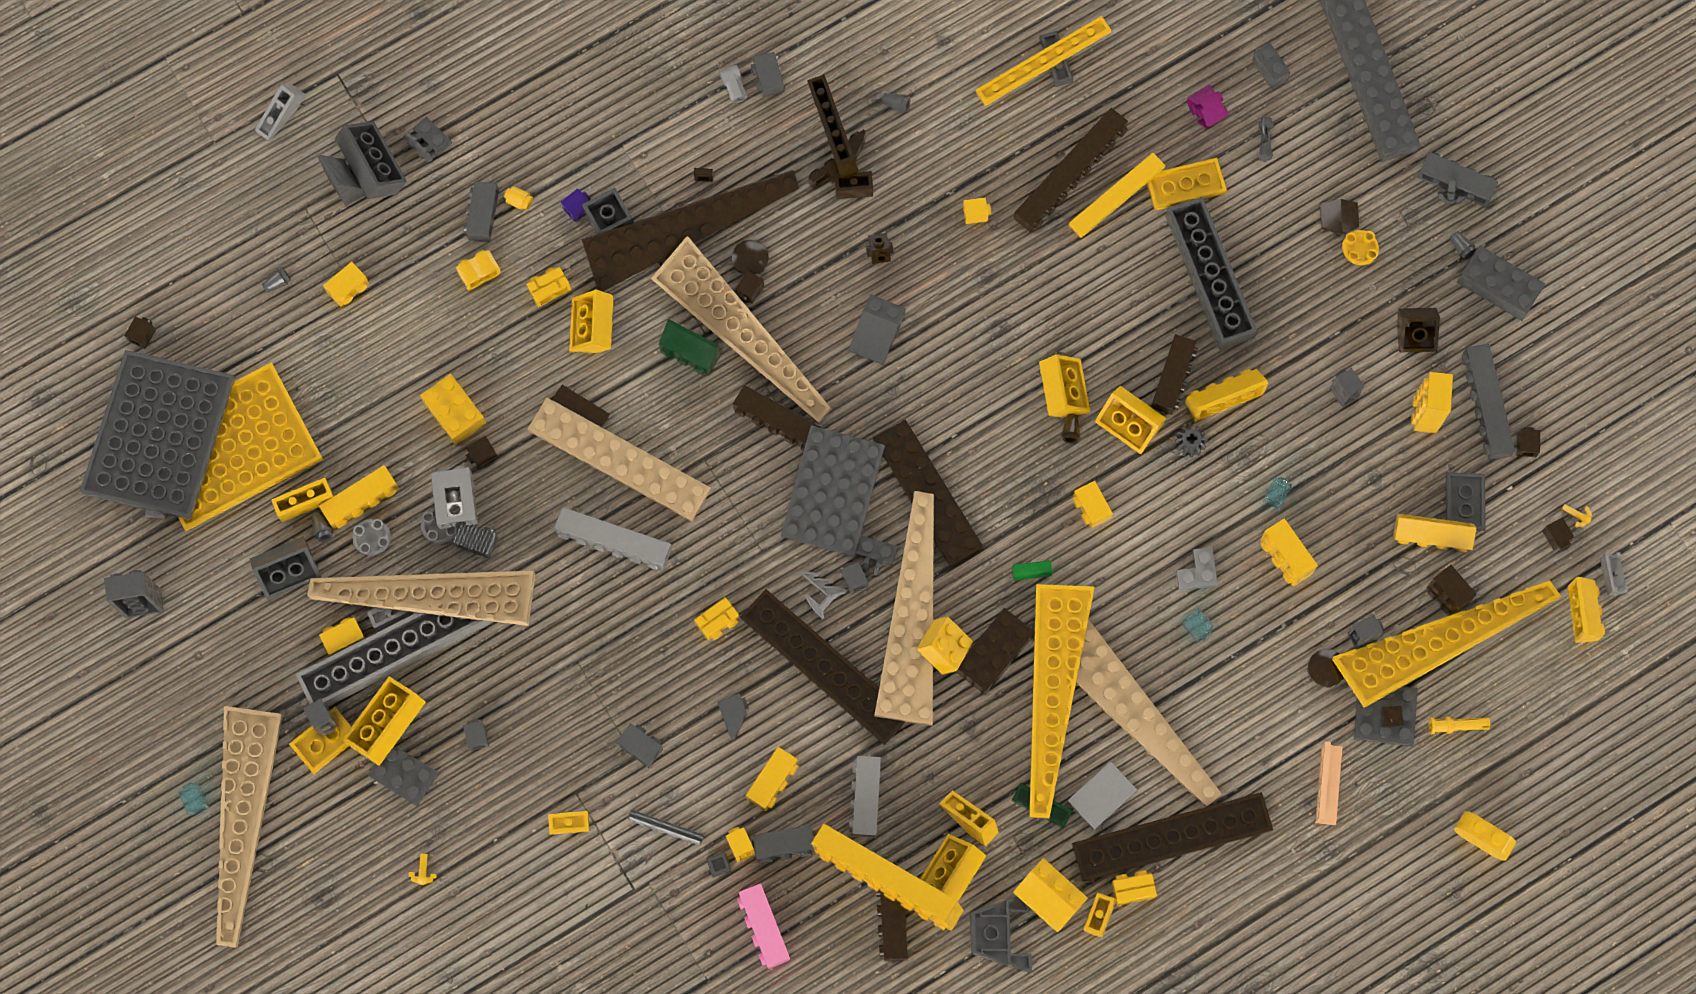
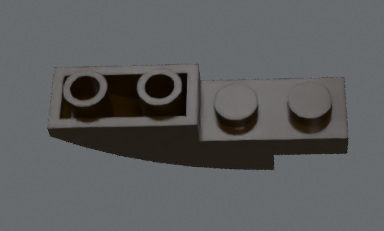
M864 129L853 133L848 140L855 161L866 140ZM830 158L822 168H817L810 173L808 177L809 184L813 189L827 179L832 184L835 183L834 174H839L835 159Z

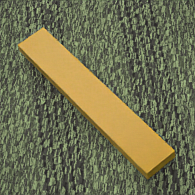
M1154 153L1150 154L1069 222V226L1082 238L1165 168V164Z

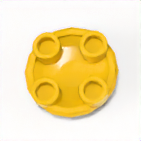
M1355 230L1345 236L1342 242V250L1350 262L1356 265H1367L1377 258L1379 245L1373 232Z

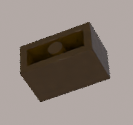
M872 171L856 172L841 177L840 173L834 174L836 199L873 197Z

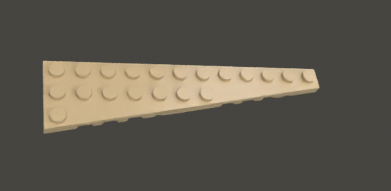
M687 236L651 279L820 423L832 408Z
M915 491L875 716L933 726V665L917 650V647L933 622L934 494Z
M534 571L310 578L307 596L313 600L529 626L535 573Z
M1088 619L1076 684L1093 701L1097 702L1135 741H1138L1150 755L1156 758L1205 807L1209 806L1220 798L1222 793Z

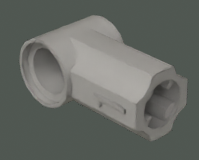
M733 65L719 70L722 83L726 86L732 103H740L747 99L738 66Z

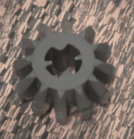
M1189 425L1188 430L1183 426L1181 432L1176 433L1177 439L1174 442L1179 445L1177 451L1184 450L1183 456L1187 452L1191 458L1194 456V453L1199 456L1201 450L1206 449L1205 443H1207L1208 439L1204 438L1205 431L1199 433V426L1195 430L1192 425ZM1189 438L1193 439V440H1192V441H1194L1193 444H1190V443H1189V442H1190V441H1188Z

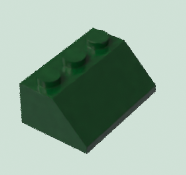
M668 319L659 341L661 353L667 357L673 356L684 366L690 365L694 368V371L701 375L704 373L710 375L720 358L719 346Z

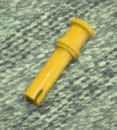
M1446 716L1445 719L1430 717L1428 726L1431 735L1435 734V732L1451 734L1453 731L1489 730L1490 719L1489 717L1453 719L1450 716Z

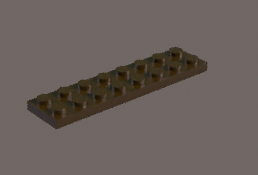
M906 419L873 437L875 443L885 445L883 458L911 504L913 503L915 491L934 494L933 540L948 565L952 567L982 550V543Z

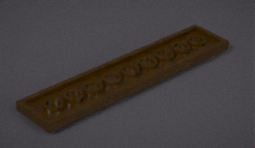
M767 589L740 616L742 621L884 746L906 723L905 721L876 717L875 709L879 687Z
M1260 792L1072 843L1082 882L1264 834L1274 829L1263 794Z

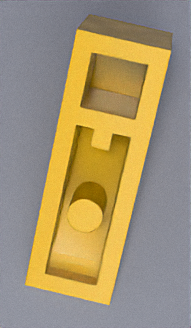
M953 790L939 803L970 836L984 846H987L999 834L993 818Z

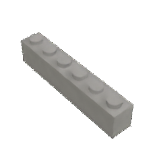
M562 507L554 528L558 536L568 540L572 538L578 544L584 546L587 544L593 545V548L598 551H611L612 555L622 558L625 556L634 563H646L648 567L654 570H659V568L665 569L672 550L670 543Z

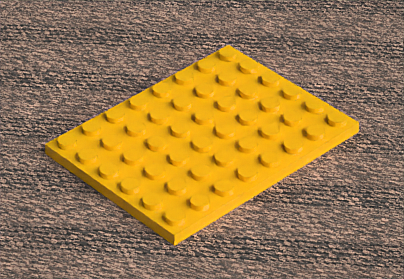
M272 362L234 381L192 519L178 517L185 531L323 460Z

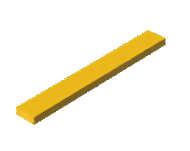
M1100 16L975 89L984 106H987L1110 34L1111 29L1104 18Z

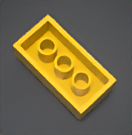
M1429 372L1427 377L1423 379V384H1420L1419 390L1417 389L1416 395H1413L1412 406L1415 407V413H1412L1411 425H1414L1413 431L1438 432L1451 412L1453 374Z
M389 676L342 740L355 751L380 766L426 702L415 692Z

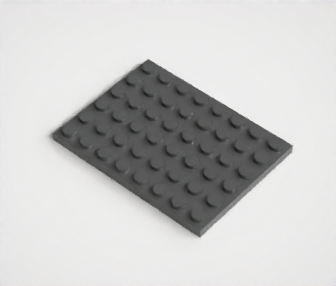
M125 350L79 492L83 495L191 520L236 377L232 374Z

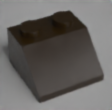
M1398 308L1397 332L1399 352H1437L1440 316L1437 308Z

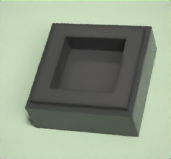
M725 852L706 858L713 878L731 872Z

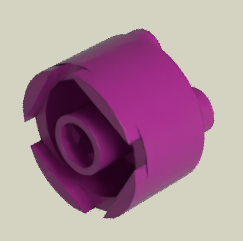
M1207 85L1187 97L1190 112L1193 116L1196 115L1199 118L1197 122L1204 129L1211 127L1229 115L1228 110L1222 104L1223 97L1219 91L1214 92L1211 85Z

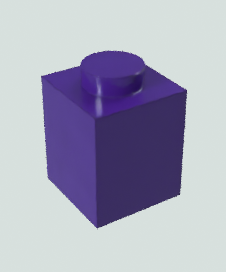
M577 188L561 201V206L575 222L584 214L582 204L590 201L591 198L586 192H581Z

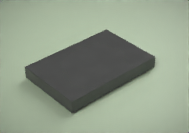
M1446 473V520L1472 523L1476 526V531L1486 530L1485 474Z

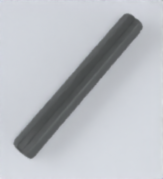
M631 810L628 816L629 821L697 845H701L704 838L700 833Z

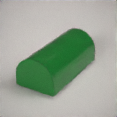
M1050 560L1017 564L1011 568L1013 581L1052 576Z

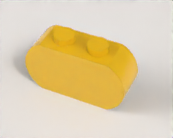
M1464 811L1454 828V831L1459 836L1499 860L1506 861L1516 845L1515 839L1468 811Z

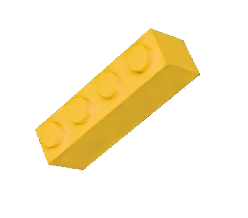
M385 465L319 505L333 529L341 528L351 518L361 516L367 508L377 506L381 499L394 495L399 487Z
M1397 514L1393 536L1401 544L1414 542L1422 547L1436 545V548L1439 549L1452 547L1456 551L1467 552V550H1473L1476 526L1472 523Z

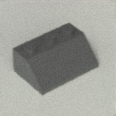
M304 536L250 558L252 570L267 600L309 583L310 578H321Z

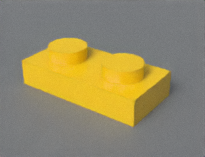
M588 811L548 814L550 835L589 832Z

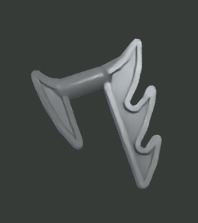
M802 572V576L827 596L818 604L810 596L806 595L809 606L821 619H824L825 609L836 597L846 594L847 591L840 587L826 586L833 584V580L814 579L819 577V573Z

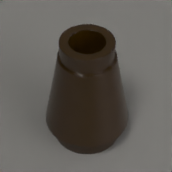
M1076 414L1067 415L1061 434L1063 441L1066 443H1076L1080 438L1079 421Z

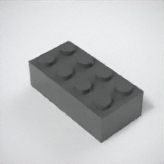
M375 122L349 124L342 127L335 140L367 199L397 195L407 180Z
M1482 246L1478 247L1457 281L1461 286L1523 321L1545 286L1544 282Z
M132 570L129 574L125 575L114 573L110 577L104 578L106 601L125 618L164 612L162 590L143 571Z

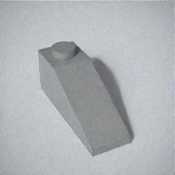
M281 84L254 131L270 141L296 112L305 94L292 84Z

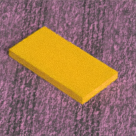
M1217 158L1163 170L1147 183L1155 211L1173 207L1200 197L1206 199L1227 194Z

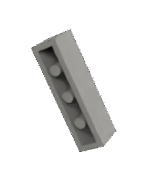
M857 756V761H853L852 773H856V781H852L851 792L855 793V800H851L850 812H854V818L849 821V831L853 832V837L876 838L881 757Z

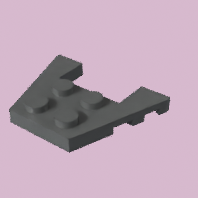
M1019 897L970 913L971 954L1031 973V954H1011L1009 913L1030 912V907Z

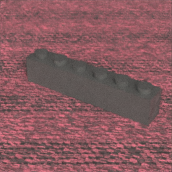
M1489 343L1466 347L1462 354V363L1466 365V379L1472 388L1470 396L1472 401H1475L1476 408L1474 411L1476 419L1480 421L1479 433L1484 438V453L1488 455L1489 460L1511 457L1515 452Z

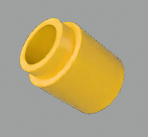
M512 186L511 189L508 188L504 195L507 204L520 210H528L533 202V197L530 196V193L515 186Z

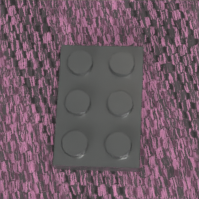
M395 745L380 766L374 764L368 773L370 778L417 807L439 775L437 771Z

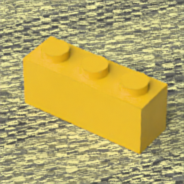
M322 478L276 497L271 501L278 518L283 523L319 508V505L334 497V494L326 478Z
M777 747L745 795L746 799L764 811H767L768 808L772 809L777 801L775 797L779 791L783 792L787 787L788 782L786 780L790 775L794 776L799 768L797 765L798 759Z

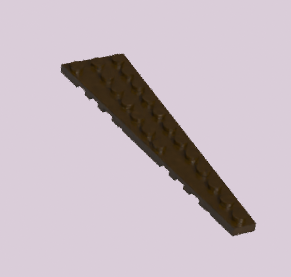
M791 170L581 239L597 290L603 292L670 257L687 236L695 244L798 190L799 186L795 172Z

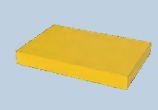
M336 707L330 710L338 727L334 728L335 731L333 733L320 736L313 726H310L289 743L313 774L349 746L342 739L352 726Z

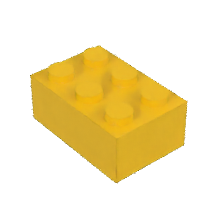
M449 374L420 395L423 403L455 445L487 424L483 415L452 374Z
M1285 518L1265 530L1260 544L1264 551L1269 552L1273 557V564L1277 568L1280 567L1283 571V577L1288 584L1291 583L1294 587L1313 575L1318 565Z

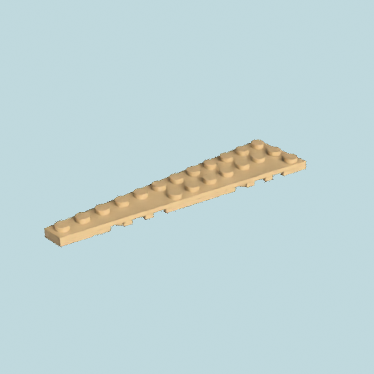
M224 706L223 779L221 783L219 844L220 871L218 880L219 900L217 905L216 945L238 948L280 734L282 714Z

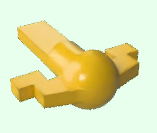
M1566 504L1561 509V511L1582 521L1581 523L1576 522L1574 526L1576 528H1583L1591 522L1592 511L1587 506L1583 511L1586 515Z
M420 854L418 876H415V872L408 873L411 881L419 885L432 883L433 878L436 879L437 874H430V877H426L428 854Z

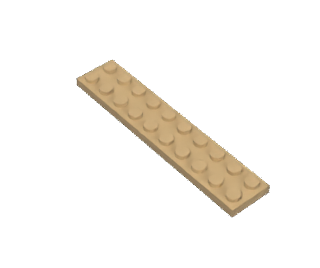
M549 398L545 399L527 429L530 433L691 522L711 491L709 486Z

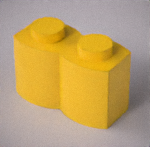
M489 250L479 251L473 259L462 260L456 267L457 273L467 290L474 289L501 273L498 264Z

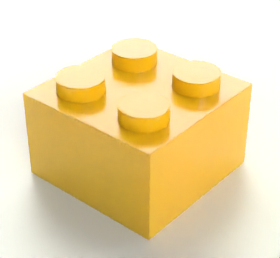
M946 616L933 620L917 650L941 674H946L958 670L973 640Z

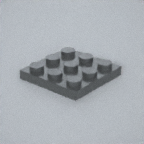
M1402 686L1365 708L1357 698L1354 740L1412 747L1414 745L1418 688ZM1402 706L1404 725L1383 728L1381 708Z

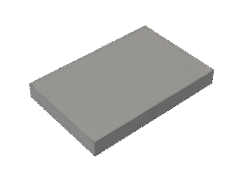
M1110 761L1067 802L1095 830L1134 795L1137 789Z

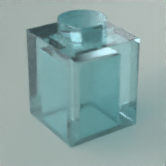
M1274 477L1263 502L1281 510L1292 484H1289V481L1285 478Z
M1199 608L1183 620L1182 625L1196 642L1200 639L1204 641L1212 634L1210 631L1213 625Z
M197 783L186 784L182 787V790L178 791L187 813L191 816L209 808L201 786Z

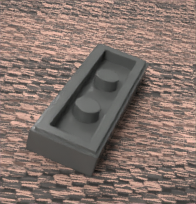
M1057 31L1039 36L1043 50L1060 40ZM1067 59L1050 68L1055 87L1073 82Z

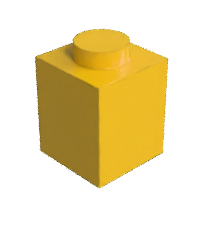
M986 197L963 200L965 224L988 221V215H991L990 203H986Z

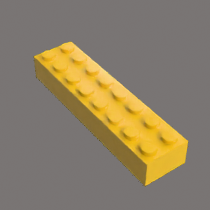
M825 824L822 825L811 843L815 848L814 852L819 855L820 859L827 863L831 861L837 869L844 873L847 870L857 881L861 882L864 880L868 883L867 886L877 892L880 889L888 899L892 901L897 899L901 906L909 911L915 910L918 913L917 915L928 921L930 918L934 925L941 930L947 928L952 931L964 912L958 901Z

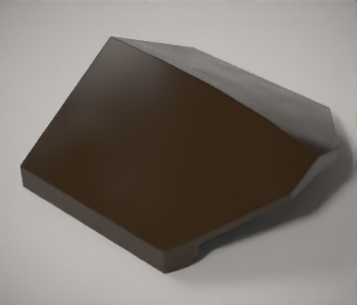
M1337 199L1320 203L1322 229H1327L1334 233H1349L1359 228L1358 202Z

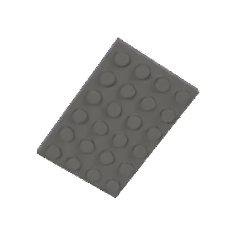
M811 425L781 537L855 557L885 445Z

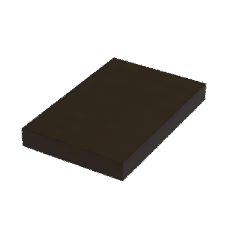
M561 385L552 398L554 402L600 427L604 425L610 416L608 412L564 385Z

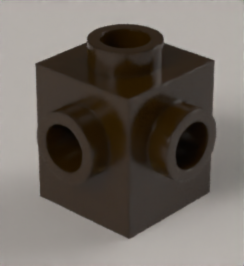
M887 233L868 235L869 246H866L867 257H871L872 264L891 262L890 254L894 252L892 242H888Z

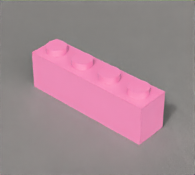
M761 883L740 891V898H737L740 909H745L747 913L744 919L747 927H752L754 935L751 937L755 947L759 946L762 953L758 955L762 965H767L769 969L789 961V954Z

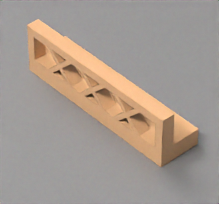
M1326 741L1321 748L1315 823L1336 825L1342 747L1333 746L1331 742Z

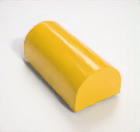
M1097 892L1083 930L1103 938L1116 899Z

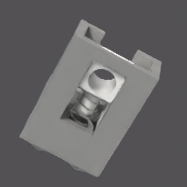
M457 466L454 470L438 469L431 473L436 521L439 529L451 528V523L466 521V525L478 524L474 496L476 489L470 468ZM447 496L450 497L451 503H448ZM454 508L461 509L457 515L451 514Z

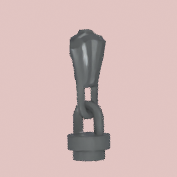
M1262 117L1261 121H1259V128L1262 129L1263 134L1261 135L1258 157L1263 162H1267L1273 157L1269 130L1273 128L1274 122L1270 117Z

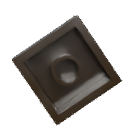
M1452 565L1434 577L1426 587L1428 594L1434 600L1437 599L1441 604L1440 607L1443 612L1450 615L1458 613L1477 595Z

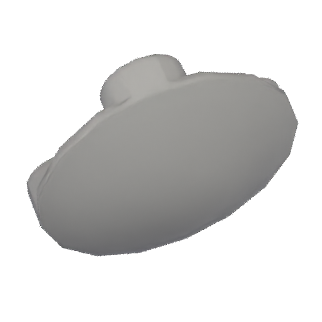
M435 508L423 514L421 531L430 542L440 544L451 541L454 538L459 522L451 523V528L439 529Z
M366 519L353 529V544L364 555H379L390 544V530L380 519Z

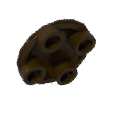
M744 240L733 249L732 263L737 272L745 274L748 270L753 274H761L765 270L769 260L768 250L759 241Z
M1322 649L1311 656L1307 672L1315 683L1331 688L1344 679L1332 660L1334 656L1340 653L1332 649Z

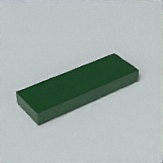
M1020 783L1011 801L1029 811L1030 787ZM1053 800L1050 818L1044 819L1064 829L1073 810Z

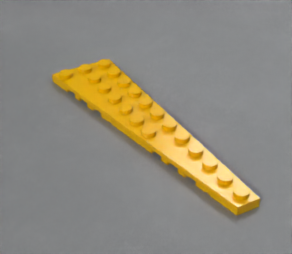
M1549 580L1526 588L1523 591L1512 593L1507 597L1495 599L1490 603L1475 606L1473 609L1458 612L1421 625L1416 629L1407 630L1402 634L1390 636L1382 641L1373 642L1365 647L1334 656L1332 660L1365 708L1558 600L1561 595Z
M1036 584L1029 818H1050L1095 588L1092 586Z

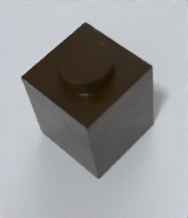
M747 270L736 287V294L743 302L747 303L748 301L753 304L764 287V279Z
M135 316L125 334L126 339L146 349L156 331L152 325L153 322L145 317L140 319Z
M1524 427L1517 434V456L1536 458L1540 453V430H1535L1533 427Z
M486 436L466 447L468 454H466L467 459L471 465L475 463L477 468L497 457L494 448Z
M1563 517L1545 526L1542 530L1553 550L1567 548L1571 545L1570 542L1574 538Z

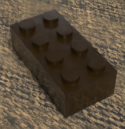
M1003 608L967 652L958 670L955 672L986 696L1034 637L1035 631L1006 608Z

